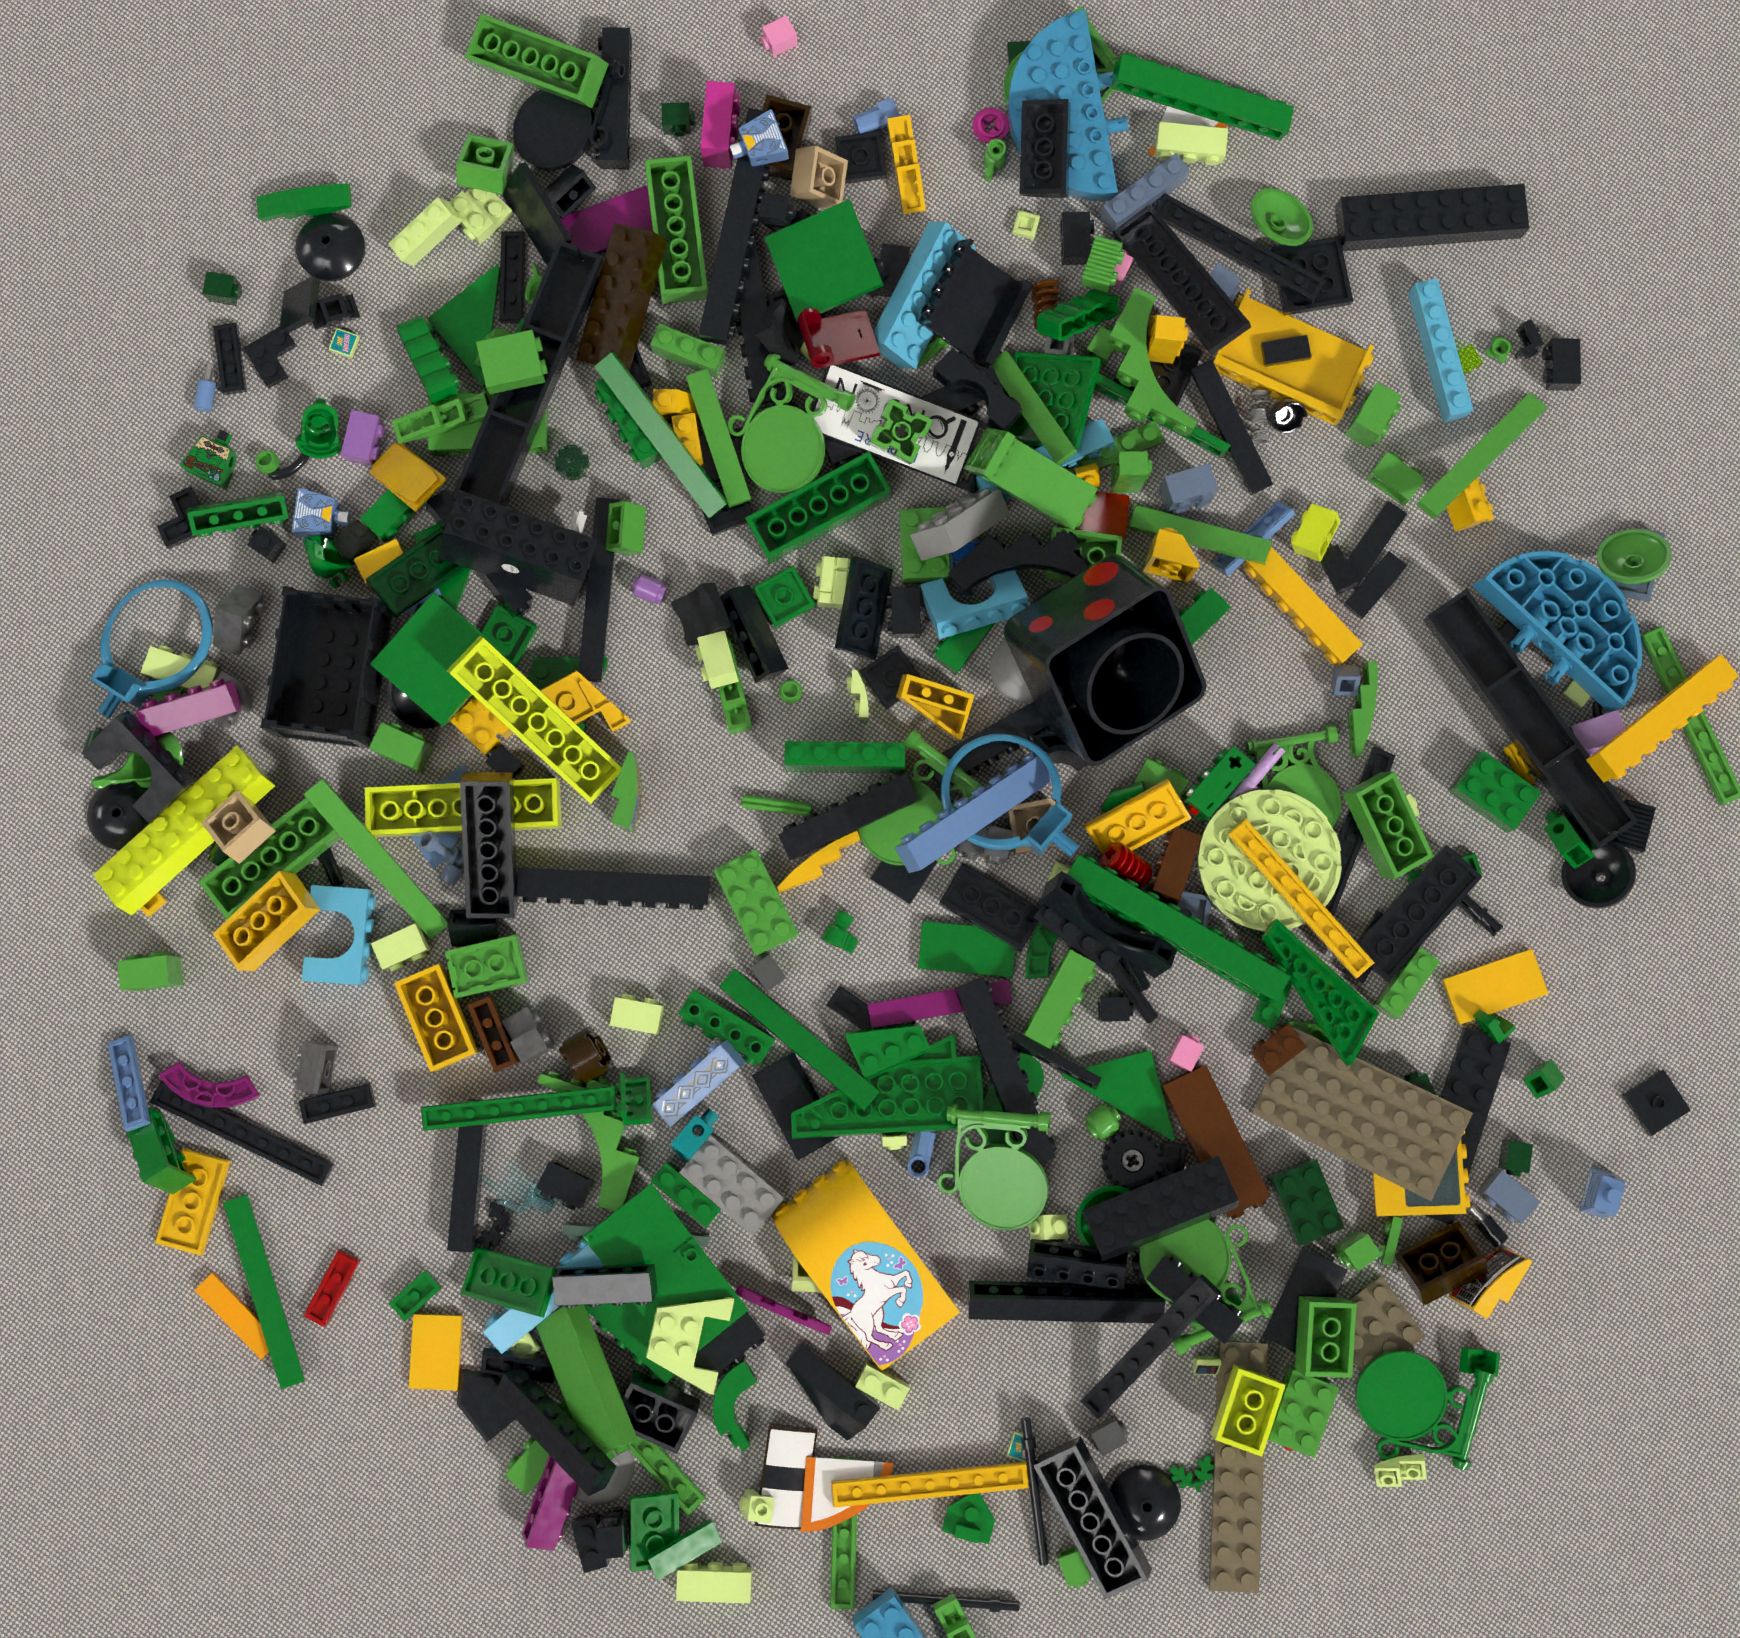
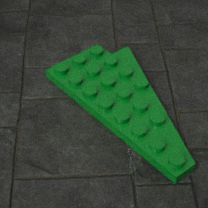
M950 1035L930 1045V1048L864 1078L880 1092L865 1111L861 1110L843 1093L837 1090L792 1112V1139L957 1130L958 1119L956 1124L947 1121L948 1106L957 1104L960 1110L984 1111L980 1056L956 1057L955 1035Z

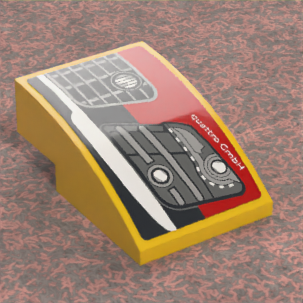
M1504 1247L1485 1257L1488 1273L1453 1290L1448 1297L1487 1320L1499 1300L1508 1303L1533 1261Z

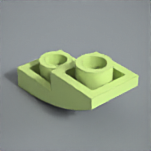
M852 670V676H847L846 690H851V697H860V700H855V714H859L860 721H868V699L865 686L858 671Z
M1424 1454L1395 1457L1374 1465L1377 1487H1402V1480L1427 1479Z

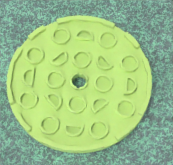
M1256 790L1232 799L1213 815L1206 825L1199 843L1198 872L1205 893L1212 904L1226 918L1251 930L1265 932L1271 921L1278 919L1288 929L1304 924L1305 922L1227 834L1244 819H1247L1317 899L1326 906L1337 889L1342 870L1340 843L1336 832H1334L1327 820L1328 818L1310 801L1297 794L1283 790Z

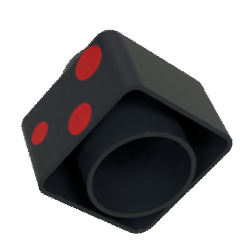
M1118 554L1108 555L1064 584L1044 591L1031 605L1012 616L1004 626L1005 640L1044 724L1085 762L1092 766H1098L1110 760L1199 702L1206 692V680L1171 592Z

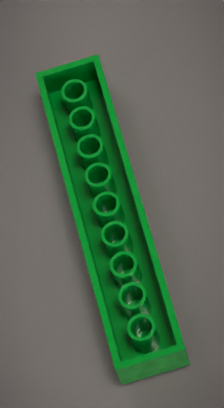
M1084 854L1083 857L1078 855L1066 874L1082 884L1086 895L1093 904L1145 934L1159 936L1175 947L1181 955L1266 1004L1278 1001L1291 976L1286 974L1287 970L1275 963L1273 966L1264 961L1266 958L1255 951L1252 953L1247 952L1243 949L1244 945L1234 939L1228 941L1223 938L1221 931L1213 927L1207 929L1201 925L1202 921L1195 916L1189 915L1187 917L1180 913L1181 909L1172 903L1166 905L1159 901L1160 897L1148 890L1146 893L1138 889L1139 885L1128 878L1124 881L1117 877L1118 873L1107 866L1104 869L1096 865L1097 861L1094 858Z

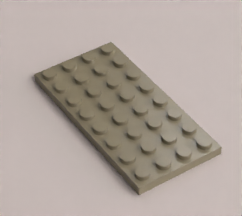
M1293 1027L1307 1048L1269 1076L1252 1114L1432 1201L1473 1113L1357 1057L1352 1065L1346 1067L1332 1045Z

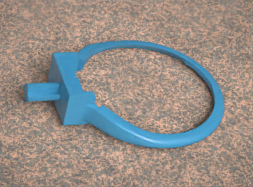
M155 580L133 589L117 604L105 625L100 640V655L103 663L99 665L91 678L92 681L110 691L98 710L99 713L111 718L122 700L141 708L143 706L142 703L146 701L150 694L174 689L182 685L197 672L211 646L213 623L205 600L195 589L176 580ZM165 587L180 590L194 601L202 619L201 642L191 662L183 670L170 677L148 681L146 684L118 666L115 668L110 650V634L115 618L122 607L133 596L149 588Z
M997 733L976 738L965 744L954 754L944 771L941 783V800L944 810L948 808L950 810L953 809L949 788L951 777L957 764L971 750L992 741H1010L1023 745L1033 751L1048 769L1052 781V800L1056 801L1055 805H1052L1023 840H1020V836L1009 839H989L977 834H973L966 840L980 847L992 850H1011L1027 846L1039 856L1045 852L1052 842L1069 857L1076 852L1079 845L1062 832L1071 822L1073 814L1061 805V781L1058 771L1049 756L1039 746L1020 736Z

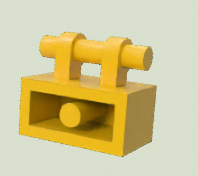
M1479 476L1447 507L1455 532L1471 529L1483 522L1487 523L1494 520L1492 514L1494 509L1492 504L1488 503L1485 495L1486 488L1484 484H1481Z

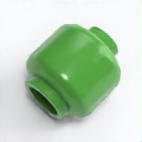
M1102 1104L1086 1115L1087 1122L1084 1125L1095 1140L1097 1138L1106 1140L1120 1130L1118 1120L1121 1119V1116L1114 1107L1109 1109L1106 1105Z

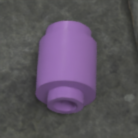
M642 574L640 578L635 577L631 590L634 591L633 596L653 604L655 602L661 604L668 587L663 585V582Z

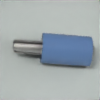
M209 366L205 367L203 380H198L194 400V409L202 412L212 411L216 384L212 382L214 369Z

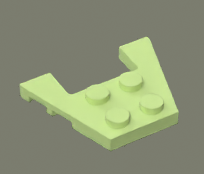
M726 1297L724 1299L656 1307L646 1358L703 1391L714 1395L718 1371L694 1367L704 1318L711 1317L730 1321L734 1298Z

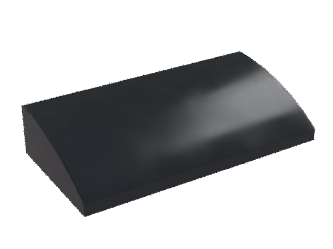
M1069 99L1022 101L1019 190L1021 196L1068 198L1071 116Z
M794 1052L751 1075L797 1161L840 1137L792 1139L791 1113L819 1100L814 1087Z
M1303 1248L1262 1336L1296 1353L1299 1296L1336 1297L1348 1270Z

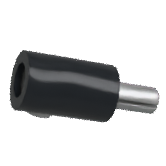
M1476 1205L1470 1206L1468 1210L1477 1220L1475 1226L1494 1248L1502 1245L1508 1239L1504 1229L1497 1224L1490 1214L1483 1215Z

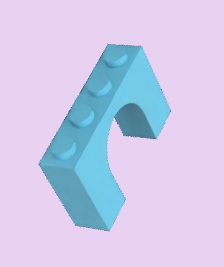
M1016 571L1005 572L989 578L994 594L988 600L974 605L955 601L949 594L943 578L920 584L922 601L938 638L942 639L1010 619L1028 607V596Z
M311 885L310 895L321 909L320 911L340 912L349 918L354 928V940L349 950L337 958L304 957L302 981L365 986V981H368L370 969L367 966V957H370L372 952L369 934L373 933L374 919H371L372 909L376 907V895H373V890Z

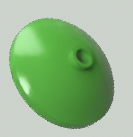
M1266 188L1258 191L1251 200L1250 211L1257 228L1270 240L1281 245L1298 246L1304 244L1312 235L1313 221L1308 210L1291 194L1279 189Z
M1627 529L1616 532L1607 537L1600 544L1597 551L1599 569L1610 579L1627 584L1644 583L1659 577L1668 569L1672 559L1671 547L1667 540L1661 535L1645 529Z

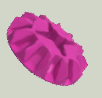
M985 108L979 111L973 120L974 135L979 138L980 142L989 143L993 139L1002 140L1004 137L1006 138L1009 122L1006 115L999 109ZM995 121L994 128L996 130L991 129L986 133V124L990 125Z

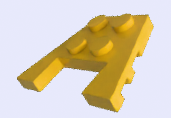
M577 670L540 689L575 724L601 711L612 732L631 722L623 712Z

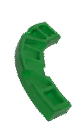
M1037 925L1029 943L1026 954L1025 979L1049 978L1050 958L1057 938L1040 925Z

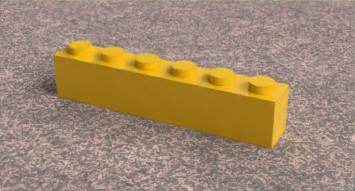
M1272 547L1270 548L1265 565L1247 560L1242 564L1245 574L1260 584L1261 591L1276 601L1277 608L1292 618L1293 625L1298 630H1303L1309 636V642L1314 647H1319L1325 653L1324 657L1330 664L1341 665L1363 645Z

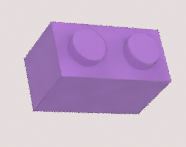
M351 410L340 454L345 461L372 466L374 460H378L380 454L379 440L383 438L385 433V424H383L384 422L378 415Z

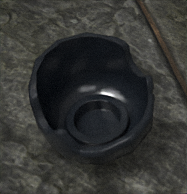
M1284 398L1277 401L1273 406L1269 421L1276 431L1291 433L1297 428L1302 427V421L1304 417H1307V411L1305 406L1297 400Z

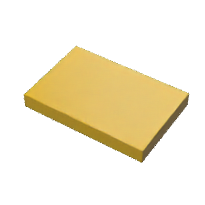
M413 1314L409 1389L458 1390L463 1315Z

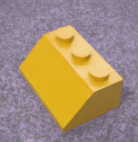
M1163 528V530H1158L1149 545L1143 571L1188 584L1199 569L1200 563L1183 535L1177 534V531L1174 529Z

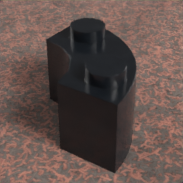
M1051 730L1033 737L1032 742L1046 752L1053 763L1070 765L1077 771L1088 765Z

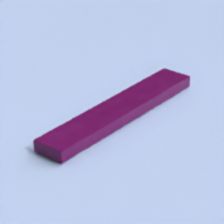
M1008 980L990 983L993 993L990 994L993 1003L997 1002L998 1005L1012 1003ZM954 989L867 1004L871 1028L963 1012Z

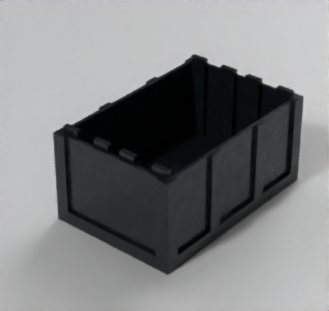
M283 586L282 596L284 598L279 629L276 628L275 633L277 642L273 667L267 682L269 686L265 716L261 720L260 728L280 738L369 749L374 736L383 675L370 663L388 644L392 619L391 611L379 598L369 597V599L301 591L293 587Z

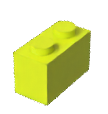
M1312 503L1309 510H1305L1302 515V524L1299 530H1296L1292 535L1291 545L1294 552L1321 562L1341 522L1338 512Z

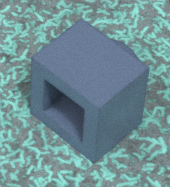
M1334 665L1331 680L1334 695H1358L1361 679L1358 666Z

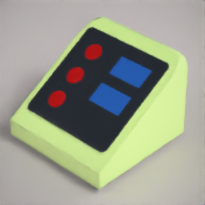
M1193 1356L1194 1374H1218L1221 1360L1217 1356Z

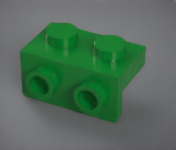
M620 1072V1081H616L617 1096L621 1095V1102H617V1116L622 1117L624 1126L653 1123L650 1076L626 1078L625 1072Z

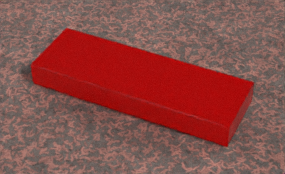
M338 1250L303 1317L326 1327L361 1260Z

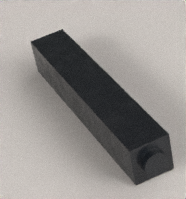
M447 489L427 500L426 510L437 524L444 529L454 505V501L451 498L452 495ZM475 571L512 617L518 614L523 616L530 611L533 597L525 588Z
M468 1099V1101H477V1100H478V1099ZM487 1124L458 1128L447 1251L471 1253L476 1247Z

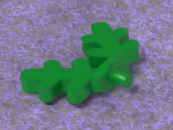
M1205 1455L1203 1461H1197L1201 1471L1198 1469L1194 1470V1474L1198 1477L1196 1481H1191L1193 1475L1191 1472H1187L1186 1476L1184 1475L1183 1466H1179L1178 1469L1171 1466L1169 1471L1174 1475L1171 1477L1172 1481L1181 1480L1182 1482L1178 1484L1181 1489L1187 1486L1189 1488L1195 1487L1197 1492H1201L1200 1485L1205 1484V1480L1213 1478L1212 1474H1207L1208 1470H1213L1215 1467L1213 1464H1210L1211 1457Z

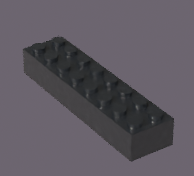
M1525 184L1341 197L1335 207L1337 233L1340 236L1343 251L1520 239L1529 229Z

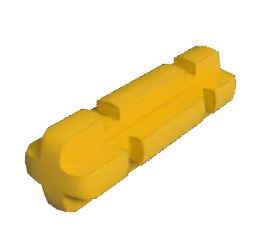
M1514 744L1506 746L1503 751L1506 757L1511 759L1509 762L1514 772L1529 784L1534 785L1536 780L1532 774H1529L1530 769L1523 756L1519 755L1518 749Z

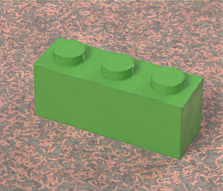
M662 324L658 325L650 344L653 354L697 371L708 369L710 376L714 378L718 377L726 358L723 348Z
M1148 451L1118 453L1110 471L1111 493L1140 492L1142 486L1146 483V479L1149 478V473H1152V459H1148Z
M1419 947L1389 981L1373 1003V1006L1390 1019H1399L1441 961L1422 947Z

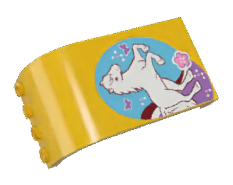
M847 1158L845 1161L840 1160L832 1167L833 1170L826 1175L818 1176L806 1190H799L790 1202L779 1205L771 1217L779 1233L804 1270L879 1369L883 1371L958 1315L960 1311L883 1209L858 1173L854 1164Z

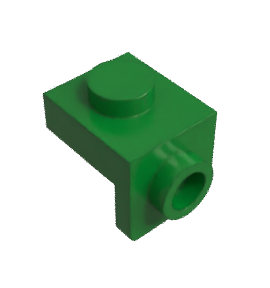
M1461 1347L1459 1371L1474 1374L1475 1367L1481 1366L1495 1372L1494 1377H1497L1500 1353L1483 1348Z

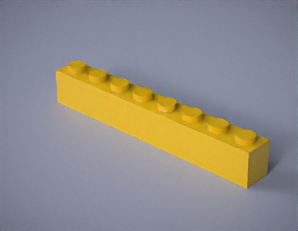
M1722 654L1707 661L1587 758L1586 761L1603 783L1612 778L1615 781L1619 780L1627 774L1626 768H1633L1643 761L1641 758L1643 754L1647 756L1658 748L1656 744L1659 741L1661 743L1667 741L1674 735L1672 733L1674 729L1678 731L1689 723L1687 718L1696 717L1704 711L1703 705L1708 706L1719 698L1717 696L1719 692L1723 694L1734 686L1731 682L1738 678L1739 675Z

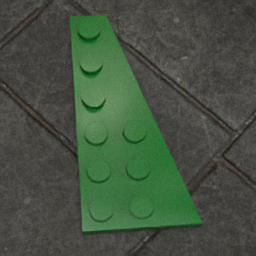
M1278 919L1271 921L1262 936V940L1278 964L1287 970L1286 974L1291 976L1289 981L1346 1067L1352 1065L1379 1012Z

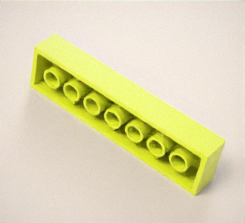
M479 636L447 670L449 674L590 804L620 774L622 767L482 636Z
M236 745L96 871L93 876L114 905L132 916L215 841L201 823L236 790H239L256 804L275 787V784L252 756Z
M557 778L513 780L515 831L561 829L560 781ZM460 783L365 787L366 827L375 838L424 835L428 831L436 835L462 833Z

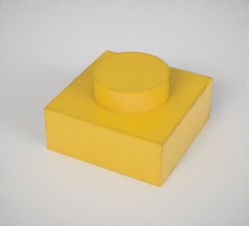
M1097 463L1074 468L1076 476L1094 487L1100 486Z
M159 891L140 909L147 917H151L168 900Z

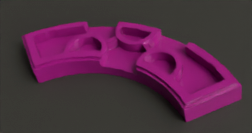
M180 1061L158 1074L162 1081L178 1096L205 1107H234L260 1097L259 1092L248 1075L230 1082H207L191 1074Z
M741 1285L737 1286L735 1293L738 1296L826 1335L830 1334L831 1325L782 1305L754 1290Z

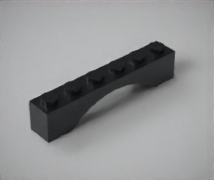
M1063 871L1046 883L1039 901L1153 978L1158 977L1172 967L1177 952L1175 947L1159 936L1134 931L1107 917L1090 901L1081 883Z

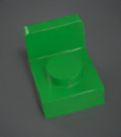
M1481 1010L1473 1015L1483 1033L1489 1035L1492 1040L1499 1044L1516 1029L1514 1024L1501 1016L1497 1018L1493 1014L1488 1015Z

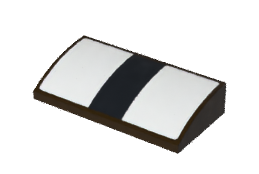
M769 1423L759 1495L771 1496L775 1499L773 1515L770 1523L755 1522L754 1526L801 1530L806 1457H814L817 1429Z

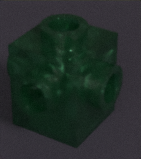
M567 445L564 446V449H558L559 457H555L556 471H560L564 480L575 481L587 477L586 468H590L589 456L584 454L582 447Z

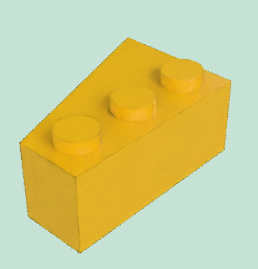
M1163 315L1149 316L1147 335L1149 361L1173 364L1175 357L1180 356V351L1184 347V341H1187L1188 327L1185 326V318Z
M903 674L896 697L955 740L962 739L975 695L909 674Z

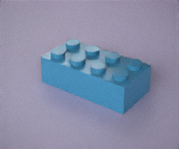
M893 1587L852 1616L853 1625L862 1638H928Z

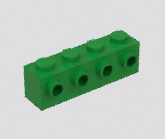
M603 378L596 381L597 391L594 393L600 404L605 403L609 409L606 411V414L611 423L614 424L616 422L620 428L617 433L624 444L628 442L631 450L628 452L635 464L639 462L642 468L645 469L661 460L663 457Z
M283 491L187 508L192 536L198 535V537L213 535L212 532L217 531L229 533L245 526L247 529L261 526L260 524L267 522L279 524L283 523L284 519H289Z
M694 989L678 1013L683 1017L681 1022L691 1028L695 1025L702 1028L701 1034L712 1041L715 1037L723 1042L728 1040L735 1050L744 1054L742 1058L753 1066L756 1062L762 1064L776 1040Z

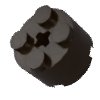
M590 1026L563 1041V1046L559 1048L562 1057L568 1060L572 1066L570 1071L576 1081L582 1079L586 1083L613 1068V1064L608 1063L612 1058L605 1043L599 1035L596 1037L592 1035L591 1032L594 1029Z

